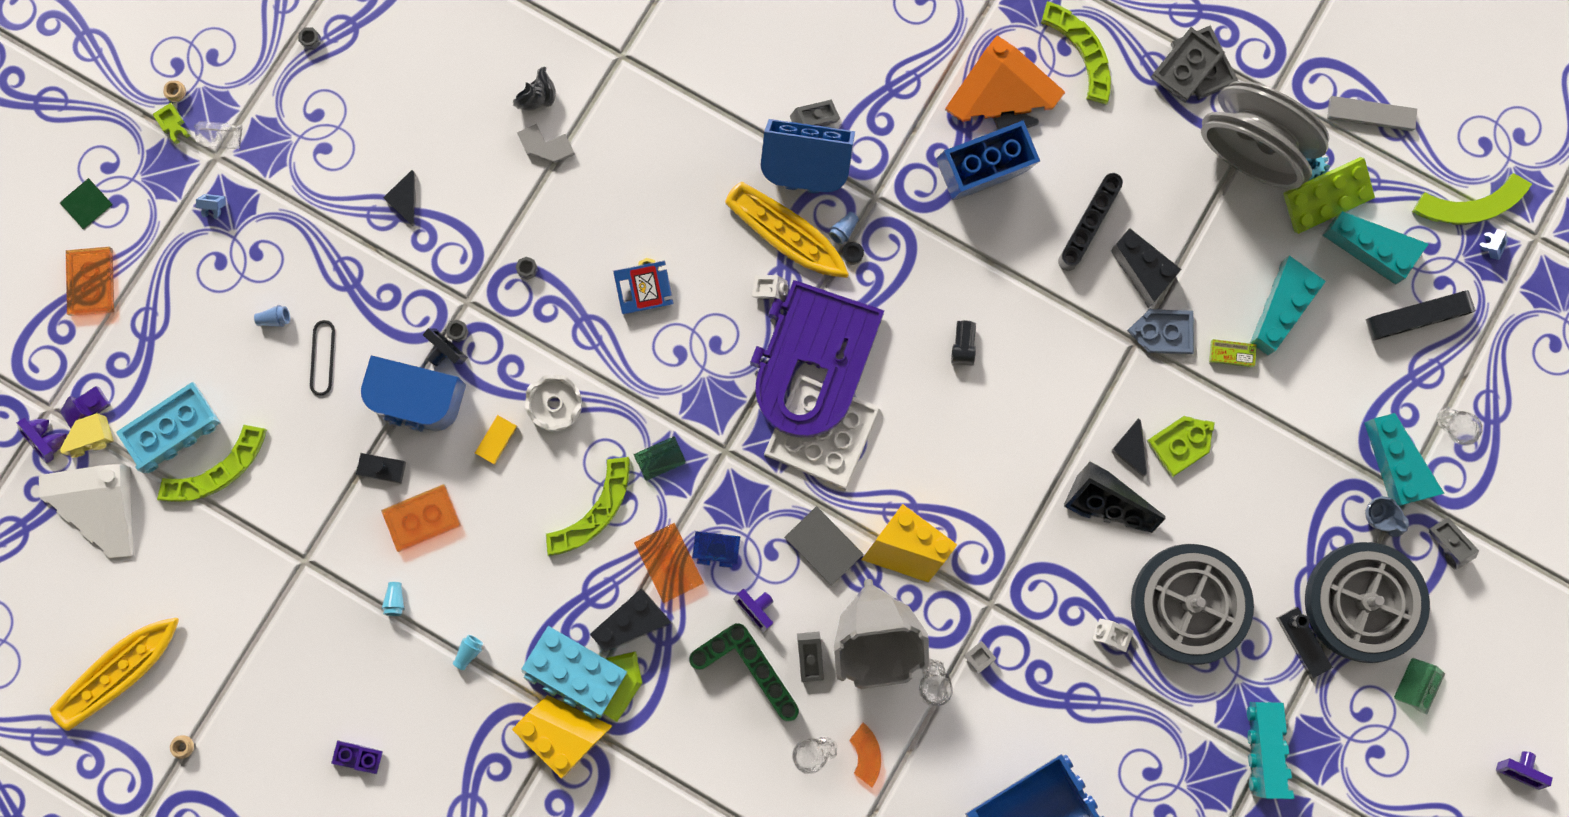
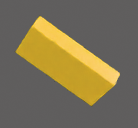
M497 415L475 454L495 465L518 426Z

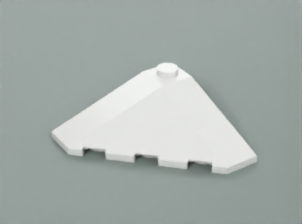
M112 464L39 475V498L45 503L49 502L56 508V512L62 518L79 528L80 533L91 543H96L104 550L103 553L108 558L133 556L130 467L122 464Z

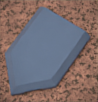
M1149 309L1127 330L1148 353L1194 354L1193 311Z

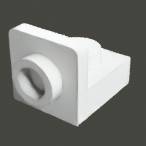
M755 275L752 297L758 299L777 298L785 302L786 295L788 294V282L778 275Z
M1099 619L1094 630L1093 640L1126 652L1134 631L1114 621Z

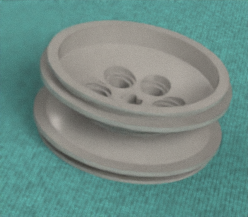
M1236 81L1223 88L1218 95V101L1224 112L1208 113L1202 120L1201 135L1210 149L1232 167L1263 183L1286 189H1295L1306 183L1312 176V169L1306 158H1320L1328 150L1329 133L1324 124L1310 110L1296 100L1265 85L1248 81Z

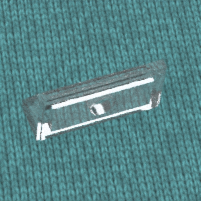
M198 122L195 124L196 146L240 149L242 125Z

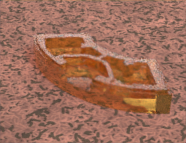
M862 722L849 740L855 747L858 755L854 774L870 787H873L880 773L881 752L875 735Z

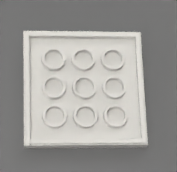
M798 374L785 404L786 408L797 415L809 413L816 404L823 383ZM854 397L844 419L829 432L815 437H793L775 429L764 456L846 490L880 411V407Z

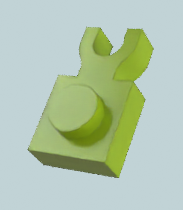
M172 103L153 113L162 130L166 134L170 132V137L176 145L180 143L177 139L179 133H183L186 138L190 137L188 131L180 126L185 122Z

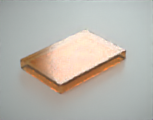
M110 246L66 250L67 315L77 316L114 312L113 248Z
M445 484L381 510L397 552L462 526Z
M675 523L634 542L663 603L704 584Z

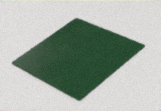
M89 178L60 202L62 207L82 229H85L112 206V203Z

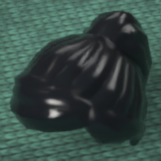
M545 66L537 70L536 79L531 84L525 83L524 90L516 95V99L513 100L514 107L529 111L541 106L548 107L553 105L556 89L553 81L546 73L547 68Z

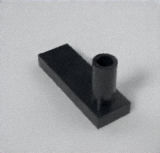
M1295 607L1276 617L1310 678H1315L1333 668L1309 627V618L1301 613L1299 607Z

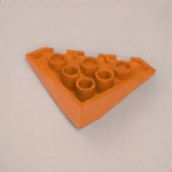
M997 35L952 97L945 111L960 121L965 122L971 121L973 116L984 115V119L1001 117L1002 112L1014 111V115L1031 113L1032 108L1044 107V111L1053 110L1065 94V91L1015 46Z

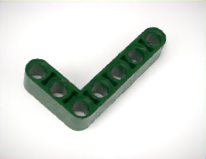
M735 623L690 654V665L697 670H703L736 649L778 715L784 721H793L797 718L799 714L797 704L743 624ZM736 627L744 630V637L741 640H734L731 636L732 630ZM717 640H722L725 643V650L722 653H715L713 651L712 645ZM749 646L755 647L757 650V655L752 660L744 656V650ZM697 653H703L706 656V662L702 666H697L693 661ZM765 665L769 668L770 674L767 678L761 679L757 676L756 671L759 666ZM772 685H779L782 688V695L779 698L770 696L769 689ZM791 704L794 706L795 714L792 717H785L782 714L784 705Z

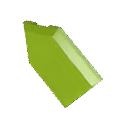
M1183 416L1148 439L1147 442L1168 474L1174 477L1210 453L1215 422Z
M636 651L605 658L627 671L626 676L603 714L618 722L642 685Z

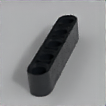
M1109 173L1100 183L1059 256L1058 264L1063 270L1071 271L1081 261L1122 188L1123 179L1119 174ZM1106 182L1114 183L1116 188L1110 189ZM1096 200H1102L1106 207H1099ZM1086 218L1093 219L1095 225H1088L1086 222ZM1075 237H1082L1085 240V244L1077 243ZM1065 255L1073 256L1075 262H1067L1065 259Z
M1469 290L1375 315L1367 318L1366 323L1372 341L1465 316L1475 312L1476 309Z

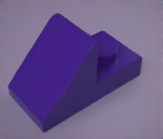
M95 386L78 398L69 396L60 413L71 429L76 420L100 413L111 404L100 387Z

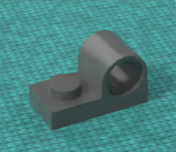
M832 99L797 107L790 115L792 122L815 126L836 123L840 119Z
M1449 517L1429 529L1430 535L1444 549V558L1453 569L1457 570L1477 557L1479 550Z
M820 631L797 633L801 682L824 680Z

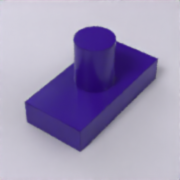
M743 588L733 598L762 633L773 624V621L764 612L774 602L767 592H764L754 601Z
M1522 751L1519 762L1508 758L1497 763V772L1537 790L1550 787L1553 777L1533 769L1536 755L1532 752Z

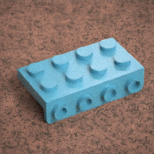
M191 382L118 430L116 434L136 463L135 468L137 471L150 473L159 467L158 464L164 460H170L177 456L178 451L182 448L194 445L197 442L196 439L200 436L208 435L215 431L216 426L221 422L197 385Z
M550 626L546 628L521 668L522 673L525 674L524 679L532 684L536 682L544 686L543 690L553 696L556 693L564 697L563 701L571 707L578 705L584 709L583 713L592 719L602 717L603 712L627 674V671Z

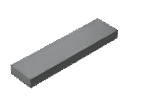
M1331 96L1329 98L1327 119L1414 131L1416 129L1417 108Z

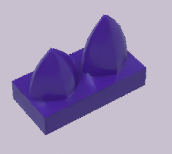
M23 418L16 422L19 432L47 464L54 460L53 454L61 448L67 434L55 433L41 438L49 426L48 419L27 421Z

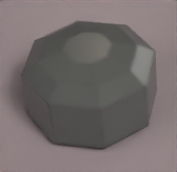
M305 27L299 32L298 41L306 50H313L321 44V36L313 27Z
M529 257L519 259L515 267L518 275L526 280L535 277L538 271L535 260Z
M457 319L449 322L445 329L448 338L457 343L466 340L469 333L467 325Z

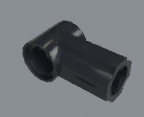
M967 320L957 321L955 344H953L951 354L952 364L974 366L976 346H974L975 322Z

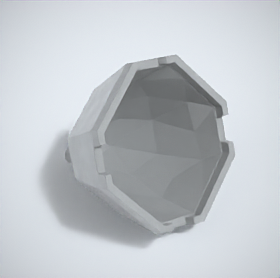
M871 579L864 581V588L840 616L834 643L837 679L845 681L846 678L852 680L855 687L859 689L907 683L912 679L914 671L919 668L925 670L929 667L928 633L908 605L874 586Z

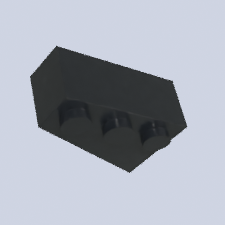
M1131 228L1126 231L1111 250L1124 272L1129 275L1134 283L1135 289L1140 292L1146 301L1145 304L1148 308L1182 270Z
M641 588L593 630L590 636L604 652H608L669 626L673 622L645 590Z

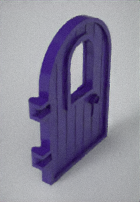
M793 280L786 301L782 302V300L774 298L769 311V318L778 320L767 350L756 346L750 361L751 366L760 368L756 379V398L765 419L780 432L799 438L819 436L835 428L849 411L885 310ZM780 308L788 311L786 317L778 313ZM844 339L848 340L843 352L844 358L841 360L837 359L836 356L840 354ZM762 356L770 358L768 365L760 362ZM798 360L807 363V365H815L816 368L828 370L814 408L809 413L803 415L790 412L784 404V396Z

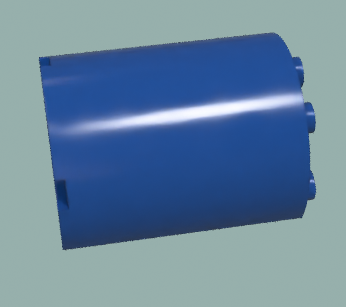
M1062 754L965 813L966 817H1100L1095 810L1098 808L1097 803L1091 795L1088 796L1086 792L1084 793L1083 789L1086 786L1079 775L1076 776L1072 772L1071 768L1074 766L1069 757Z

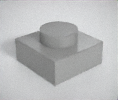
M982 641L964 655L977 673L982 672L997 659Z

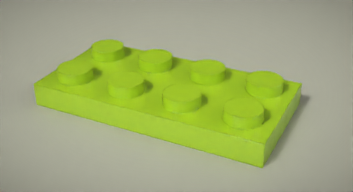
M1362 157L1307 181L1298 188L1290 189L1283 193L1294 232L1298 234L1336 217L1342 211H1349L1375 198L1366 161Z

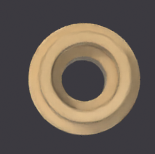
M169 81L165 84L163 93L169 101L179 102L185 97L186 88L179 81ZM178 89V92L173 95V91Z
M186 735L175 737L170 744L171 754L178 759L189 757L194 750L193 740ZM181 743H185L186 749L184 751L180 750Z

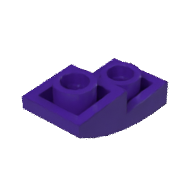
M337 740L331 764L377 774L383 751Z

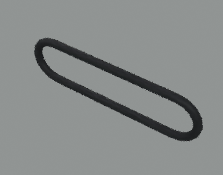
M321 320L315 324L312 337L310 389L312 393L319 396L327 394L332 386L335 327L327 320ZM326 323L330 325L332 330L328 388L324 392H317L313 388L316 330L320 324Z

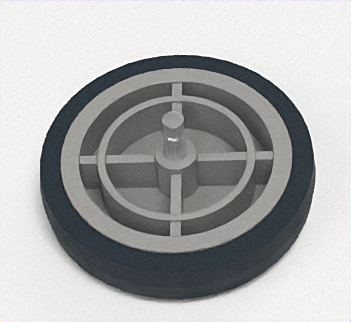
M1356 542L1333 550L1315 566L1306 585L1305 610L1314 633L1331 651L1356 662L1379 663L1404 654L1417 643L1427 626L1430 613V598L1422 574L1404 554L1383 544Z
M1181 544L1162 550L1142 567L1132 588L1131 612L1139 634L1155 652L1177 663L1202 665L1227 656L1242 643L1253 620L1254 598L1246 575L1238 564L1225 553L1205 545Z

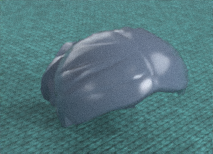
M1385 496L1374 498L1365 509L1366 519L1373 528L1387 531L1392 537H1399L1407 532L1409 527L1408 519L1392 498Z

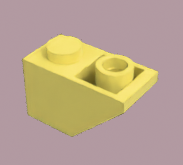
M96 413L76 420L60 448L61 454L76 458L85 455V451L91 449L100 450L107 447L106 444L114 442L107 417Z

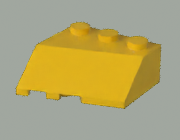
M902 504L861 560L929 583L956 548L957 544Z
M547 695L512 730L560 778H563L609 731L612 725L597 718L592 719L582 711Z

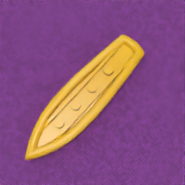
M744 182L738 183L731 189L725 204L779 252L801 266L820 274L833 277H849L846 266L834 246L818 229L805 219Z
M171 618L149 624L132 632L116 643L93 663L51 706L50 713L54 721L61 728L69 731L134 685L164 653L175 633L179 619Z

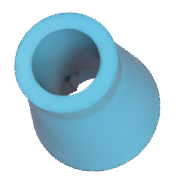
M388 582V588L381 608L384 610L383 615L401 616L402 611L405 610L402 583Z
M467 635L466 638H463L453 665L460 670H465L467 665L482 651L483 642L472 635Z

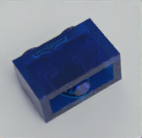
M695 531L692 559L697 560L698 565L710 566V562H717L719 567L733 568V564L738 565L741 536Z

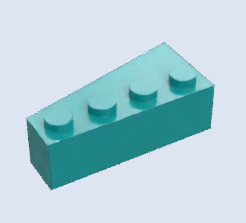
M1343 211L1332 220L1322 235L1395 285L1406 279L1428 246L1426 242Z
M1290 255L1285 258L1280 264L1277 277L1274 279L1272 290L1266 300L1263 313L1259 318L1250 343L1257 344V348L1268 356L1275 352L1326 281Z
M1395 413L1364 422L1388 497L1401 506L1445 494Z
M1250 702V707L1247 708V719L1250 721L1251 729L1248 730L1247 734L1248 743L1251 744V754L1248 756L1249 767L1252 768V777L1249 778L1250 791L1253 792L1254 796L1266 799H1294L1293 790L1288 789V781L1292 779V773L1285 761L1289 755V746L1286 740H1283V736L1287 734L1284 703Z

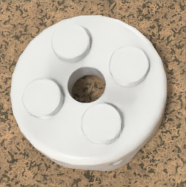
M545 375L527 388L525 409L530 419L540 428L547 431H560L570 427L578 419L582 410V397L576 385L566 376ZM552 398L560 399V406L557 409H550L548 406Z

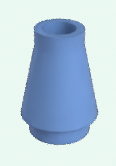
M849 212L834 224L829 232L831 239L838 244L847 242L859 221L858 216L853 212Z
M277 305L263 312L255 313L254 321L257 326L284 327L285 324L290 322V313L286 306Z

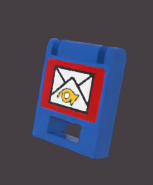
M665 260L613 270L622 314L674 304L673 299L664 300V297L672 295L667 269L658 270V267L666 265ZM629 280L632 300L624 302L620 281Z

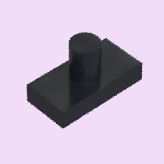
M428 328L424 332L423 336L436 347L427 357L428 361L433 365L438 366L445 357L454 364H463L468 358L436 328Z
M360 453L356 475L402 484L406 462Z

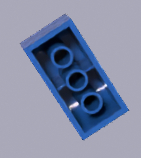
M768 119L764 131L760 165L762 173L771 183L785 186L788 190H797L799 188L806 189L809 193L836 191L848 179L855 131Z
M1023 120L944 150L936 158V162L952 200H957L1027 172L1040 162V158Z
M371 355L361 386V397L364 404L370 410L383 417V420L388 421L389 424L401 427L403 423L405 426L410 427V429L423 432V429L440 431L451 426L456 420L466 384L457 376Z

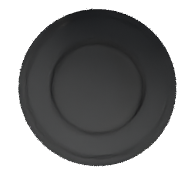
M849 242L843 247L842 258L846 263L855 265L862 261L864 249L859 243Z

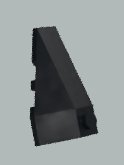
M1091 461L1077 475L1064 503V507L1082 517L1091 518V516L1103 518L1104 522L1107 523L1112 521L1124 523L1126 527L1153 533L1166 519L1164 514L1112 473Z

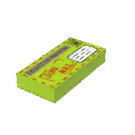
M1212 339L1209 362L1254 367L1257 344Z

